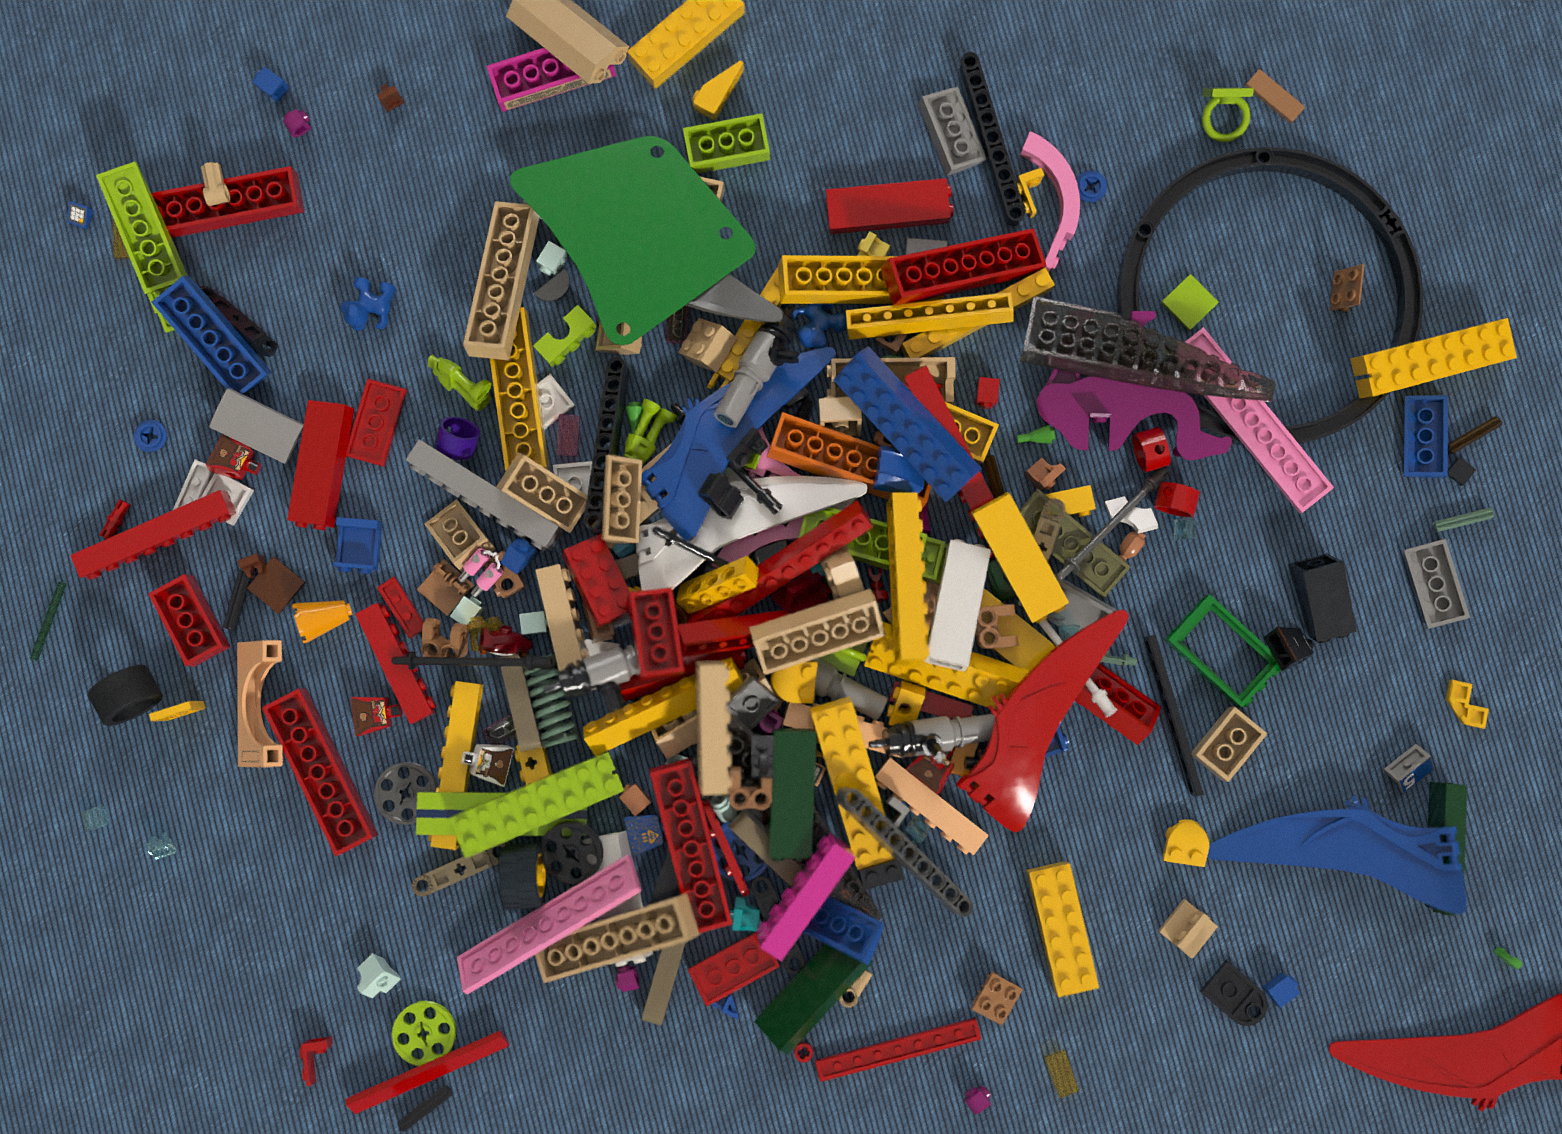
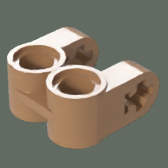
M1014 604L989 606L979 609L976 624V642L979 647L993 649L1019 646L1018 635L1000 637L997 628L998 617L1015 615ZM983 612L990 615L988 623H984L981 619ZM985 633H989L992 636L990 644L985 643L983 639Z
M430 617L425 619L422 628L421 647L424 657H465L467 655V625L455 623L451 629L450 640H447L444 636L440 635L441 624L439 619Z
M729 767L728 771L732 778V787L728 788L727 797L732 807L738 810L745 808L764 810L768 808L772 801V778H759V785L754 787L741 786L740 767ZM737 793L744 794V798L740 802L734 801V796ZM758 793L765 794V799L762 802L755 801V796Z

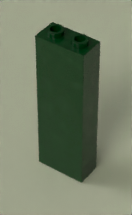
M772 728L774 776L772 778V801L768 809L767 855L773 861H784L785 858H793L794 861H805L806 858L812 857L817 733L814 729Z
M1430 782L1428 828L1456 827L1455 839L1459 844L1460 852L1458 861L1461 863V871H1463L1464 876L1467 785ZM1439 834L1440 842H1447L1446 834ZM1442 856L1443 864H1450L1449 856ZM1425 903V906L1432 908L1433 912L1441 913V915L1455 916V914L1437 909Z
M825 944L754 1021L755 1024L780 1052L788 1055L874 961L871 959L869 965H866Z

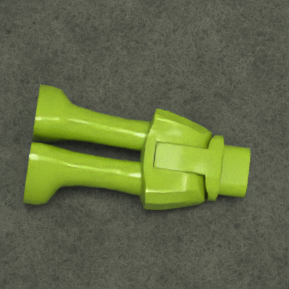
M434 355L428 358V367L433 370V374L438 377L440 383L448 391L452 389L458 391L469 405L477 411L483 410L489 404L491 395L488 392L492 387L490 381L483 379L478 383H473L462 373L461 367L456 363L442 357L437 358Z
M644 399L642 402L643 413L633 434L628 433L625 453L623 455L625 458L642 460V465L657 449L654 444L663 426L666 423H674L677 419V415L660 408L658 404L648 399ZM656 414L652 427L647 437L644 438L643 435L652 417Z

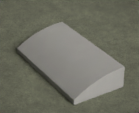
M228 387L209 427L285 464L293 454L304 424Z
M1057 579L1069 603L1065 605L1066 608L1058 613L1053 611L1048 614L1046 619L1074 635L1089 624L1117 609L1065 579Z

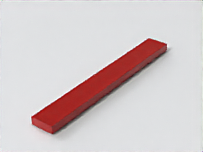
M975 1017L816 1059L815 1064L820 1082L981 1040V1035Z
M497 1031L345 1099L346 1106L355 1114L502 1050L509 1046L508 1039L501 1031Z

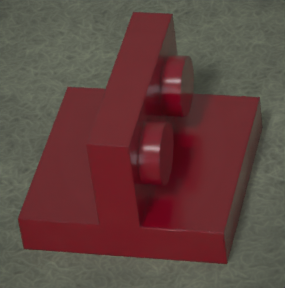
M818 572L806 577L801 576L775 591L771 598L789 615L830 602L819 591L823 576Z

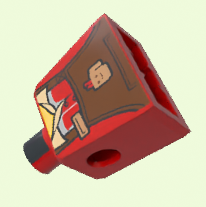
M222 434L206 463V467L212 473L241 480L247 471L257 475L261 469V464L253 461L255 454L250 447Z
M351 697L355 736H364L391 727L392 718L402 716L401 705H390L389 698Z
M955 750L946 751V758H942V762H937L936 759L927 754L920 755L906 770L939 796L954 768V764L948 759Z

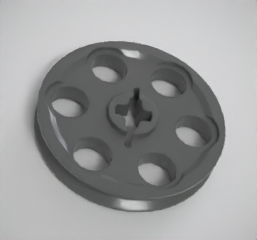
M402 762L392 765L380 775L374 789L376 806L379 812L393 823L400 825L416 823L417 792H435L437 783L431 772L420 764ZM402 767H407L410 771V775L406 779L401 778L399 775V770ZM421 775L428 778V785L426 787H421L418 784V778ZM385 779H390L393 783V787L389 791L384 790L382 787V782ZM409 787L411 796L404 799V794L401 791ZM386 800L394 802L395 807L392 811H387L384 808ZM405 808H410L413 811L412 819L407 820L403 817V810Z

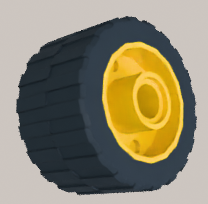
M540 844L506 845L503 847L499 861V885L501 899L506 909L539 908L543 906L546 896L547 875L545 865L541 860Z

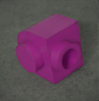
M295 109L285 114L283 124L292 137L302 136L312 129L308 123L310 118L304 110L299 112Z
M772 710L757 724L758 732L761 735L771 736L772 728H779L783 718L780 717L778 712Z
M629 964L617 968L618 974L615 977L617 989L627 992L640 988L636 965L630 967Z
M984 1085L977 1088L972 1087L966 1091L964 1102L974 1115L979 1114L991 1105L989 1098L991 1094Z

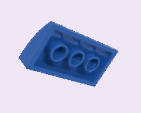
M1448 395L1404 396V477L1446 478L1448 476Z
M828 896L802 932L869 965L880 940L884 923Z

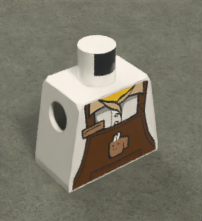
M476 744L473 753L466 751L462 753L461 763L470 765V774L504 787L514 748L508 745Z

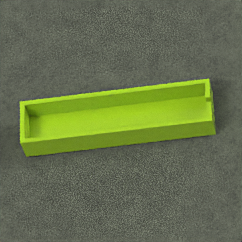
M606 751L600 755L593 756L451 816L449 819L465 858L623 792L624 789L618 774L612 773L615 767L609 752Z

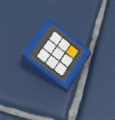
M70 201L67 222L87 230L94 211L87 206Z

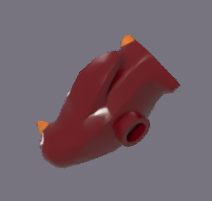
M501 625L500 629L493 631L483 627L478 645L479 652L482 655L489 652L495 655L511 656L521 652L522 658H525L526 654L533 647L532 641L528 637L513 631L512 627L507 625Z

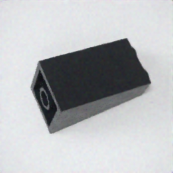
M1326 553L1288 564L1309 638L1318 643H1326L1332 638H1345L1350 633L1357 632L1344 561Z

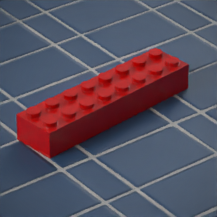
M291 166L223 179L230 194V202L208 206L203 194L204 183L151 193L171 238L305 212L298 173Z
M1033 228L892 257L883 264L881 271L892 304L896 306L1025 278L1042 270L1047 265Z
M299 688L262 707L335 857L378 836L379 834L307 689Z
M690 758L650 768L649 772L680 894L687 893L699 933L731 925L732 921Z

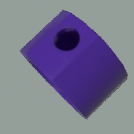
M446 417L440 422L434 446L437 451L448 458L455 460L471 459L478 444L480 430L478 426L467 419ZM448 427H451V431H450V432H448V431L445 430V429L448 428Z

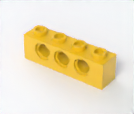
M748 556L728 563L680 584L677 603L688 614H692L752 589L757 585L759 568Z

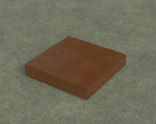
M272 557L265 565V573L258 574L247 589L277 614H281L306 582L276 557Z

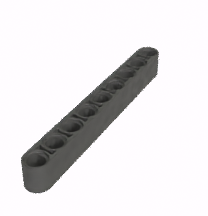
M842 787L837 791L836 801L941 904L951 913L962 917H967L972 913L973 902L860 791L848 787ZM850 793L851 799L847 802V795ZM863 807H865V813L862 816L861 810ZM877 821H879L878 829L875 828ZM893 834V840H892V842L890 843L889 840H890L891 835ZM907 848V854L904 856V850ZM919 862H921V867L918 870V864Z

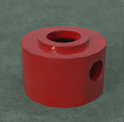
M1155 427L1133 434L1132 445L1140 469L1144 473L1170 465L1169 446L1161 428Z
M1161 482L1154 508L1167 514L1193 518L1200 492L1183 484Z

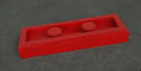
M393 576L378 586L377 589L408 638L411 639L421 633L424 621L397 578Z

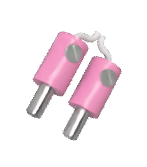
M478 548L463 565L464 571L458 577L460 582H464L469 575L475 576L490 559V555L495 556L496 563H491L476 580L477 586L471 592L474 597H477L482 590L488 591L504 573L500 567L499 554L497 552L492 553Z

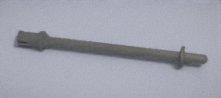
M1165 467L1157 469L1150 477H1147L1144 480V486L1072 559L1069 557L1065 558L1064 563L1066 565L1057 573L1056 578L1063 580L1071 571L1077 573L1080 569L1078 564L1150 491H1157L1159 489L1160 483L1170 475L1168 469Z

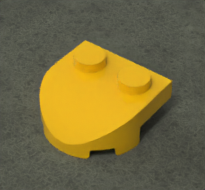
M806 661L772 672V689L779 697L788 702L813 703L818 662Z
M1184 819L1179 820V823L1173 827L1170 826L1165 833L1166 843L1162 856L1163 861L1205 867L1209 851V839L1201 825L1196 821Z

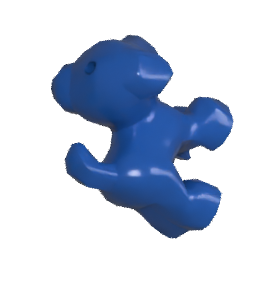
M355 277L353 284L356 290L360 291L357 301H343L340 304L339 310L343 314L344 321L354 330L361 331L368 322V314L370 312L380 316V321L376 328L384 329L388 324V313L391 309L390 303L396 294V288L393 284L381 282L379 288L382 295L377 296L371 292V283H369L368 279Z
M806 304L802 307L794 308L791 317L796 320L798 315L804 314L810 320V323L798 328V340L801 345L806 348H824L827 345L824 331L829 328H833L837 333L845 331L847 326L845 315L842 312L836 315H829L825 310L833 309L832 304Z

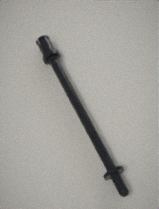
M672 403L671 409L679 416L677 422L682 425L685 414L677 403ZM742 468L739 472L732 469L757 494L756 500L760 504L763 503L773 515L778 513L773 505L779 510L782 509L783 505L771 495L772 492L768 488L762 489Z
M657 526L652 528L653 534L665 539V546L667 547L675 544L719 567L730 563L678 537L677 530L675 529L668 532Z
M410 652L408 657H393L391 660L394 665H408L409 670H414L416 665L523 666L528 671L553 668L552 656H535L534 654H529L526 658L417 657L415 652Z

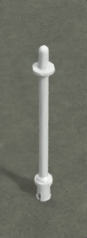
M1046 619L1039 622L1056 647L1063 642ZM1089 678L1085 685L1092 693L1091 700L1093 703H1097L1106 717L1111 716L1118 709L1115 708L1106 696L1107 692L1098 689L1092 679Z

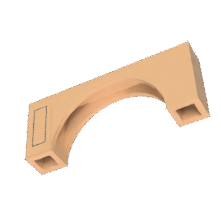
M282 641L237 643L238 767L283 766L282 745L275 743L269 737L261 714L263 683L270 668L282 661Z

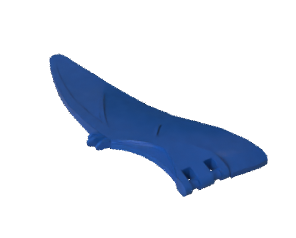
M832 347L800 353L798 363H784L781 366H777L769 381L763 382L762 390L757 391L735 428L722 424L714 416L716 408L731 383L723 386L701 402L699 397L695 398V405H693L691 397L687 398L689 409L687 410L685 405L681 406L685 414L681 429L661 458L642 473L641 485L645 486L647 494L658 503L657 507L662 511L661 513L673 529L677 530V534L681 538L691 541L697 535L710 509V505L704 502L697 494L709 474H724L729 463L727 460L728 455L753 427L759 430L831 363V359H834L836 356L835 350ZM655 476L657 479L651 482V479ZM667 491L668 495L663 498L662 495Z
M1355 795L1351 796L1355 806H1352L1349 800L1345 801L1348 809L1319 810L1278 817L1238 830L1209 844L1207 858L1213 860L1303 866L1372 876L1410 897L1452 914H1463L1466 912L1467 897L1463 871H1461V863L1458 861L1460 852L1459 844L1455 839L1456 827L1422 828L1396 823L1369 810L1366 798H1361L1363 805H1360ZM1439 834H1446L1447 842H1440ZM1442 856H1449L1450 864H1443Z

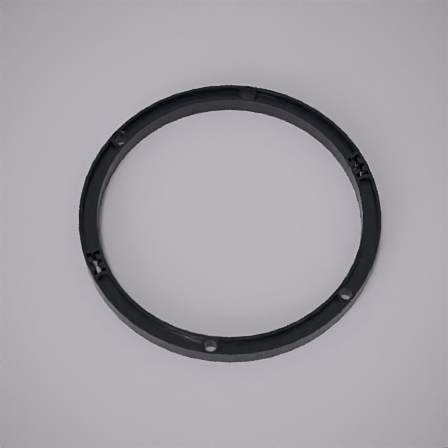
M1272 147L1243 149L1222 154L1189 169L1167 186L1144 212L1129 238L1120 264L1117 281V313L1124 341L1128 333L1124 328L1129 330L1131 311H1140L1139 280L1146 249L1162 219L1178 202L1198 188L1231 175L1259 171L1296 175L1321 184L1343 197L1366 218L1384 245L1392 265L1397 289V318L1390 348L1417 341L1421 329L1423 315L1421 270L1415 249L1401 220L1388 202L1357 174L1338 163L1305 151ZM1258 156L1263 157L1265 159V163L1261 162L1258 159ZM1139 228H1144L1148 235H1142ZM1143 327V332H1144V333H1143V337L1147 339V336H1146V334H1145L1144 327ZM1129 334L1126 340L1123 342L1125 347H1127ZM1142 338L1144 347L1142 363L1146 359L1148 360L1143 366L1146 370L1152 368V376L1154 378L1159 377L1161 371L1160 382L1165 384V381L1171 378L1162 366L1157 364L1159 362L1153 351H1151L1149 342ZM1170 384L1168 385V386L1173 387V388H1179L1176 384H1175V385H1170ZM1389 392L1360 399L1358 394L1351 402L1329 416L1313 422L1284 427L1299 445L1314 442L1357 422L1371 412ZM1194 401L1199 411L1200 430L1202 432L1219 438L1228 436L1231 438L1232 444L1244 446L1219 414Z

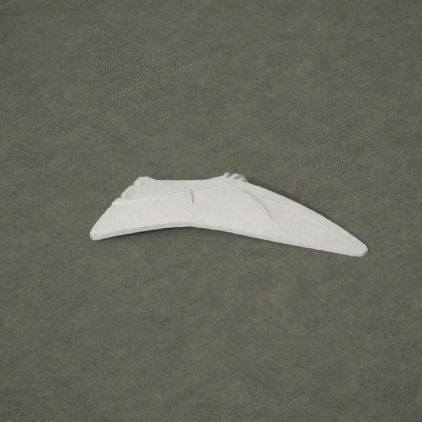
M776 476L753 479L762 489L768 488L772 492L771 495L783 505L781 510L773 505L778 511L777 514L773 515L763 503L760 504L756 500L757 494L743 480L729 482L731 486H735L741 491L740 494L744 498L733 518H721L710 507L697 535L688 542L713 554L719 548L748 535L861 497L867 493L868 487L860 481L831 477ZM663 518L649 525H641L639 529V543L635 544L637 555H639L638 570L642 591L672 587L673 590L705 561V559L675 544H672L670 547L665 546V539L652 533V528L655 526L668 532L673 529L667 519Z

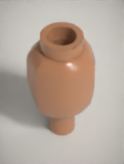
M1136 531L1129 532L1120 545L1121 554L1119 557L1123 561H1126L1127 558L1135 557L1145 545L1144 538L1146 535L1143 533L1138 534Z

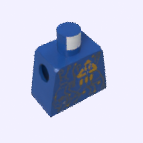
M659 814L628 815L624 817L632 856L639 855L665 843V831Z

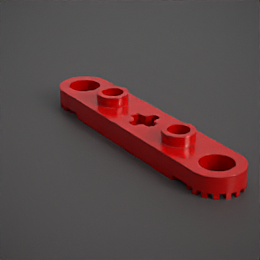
M709 799L702 802V806L710 823V826H708L709 833L712 838H717L727 861L724 867L728 876L733 875L744 898L750 895V891Z

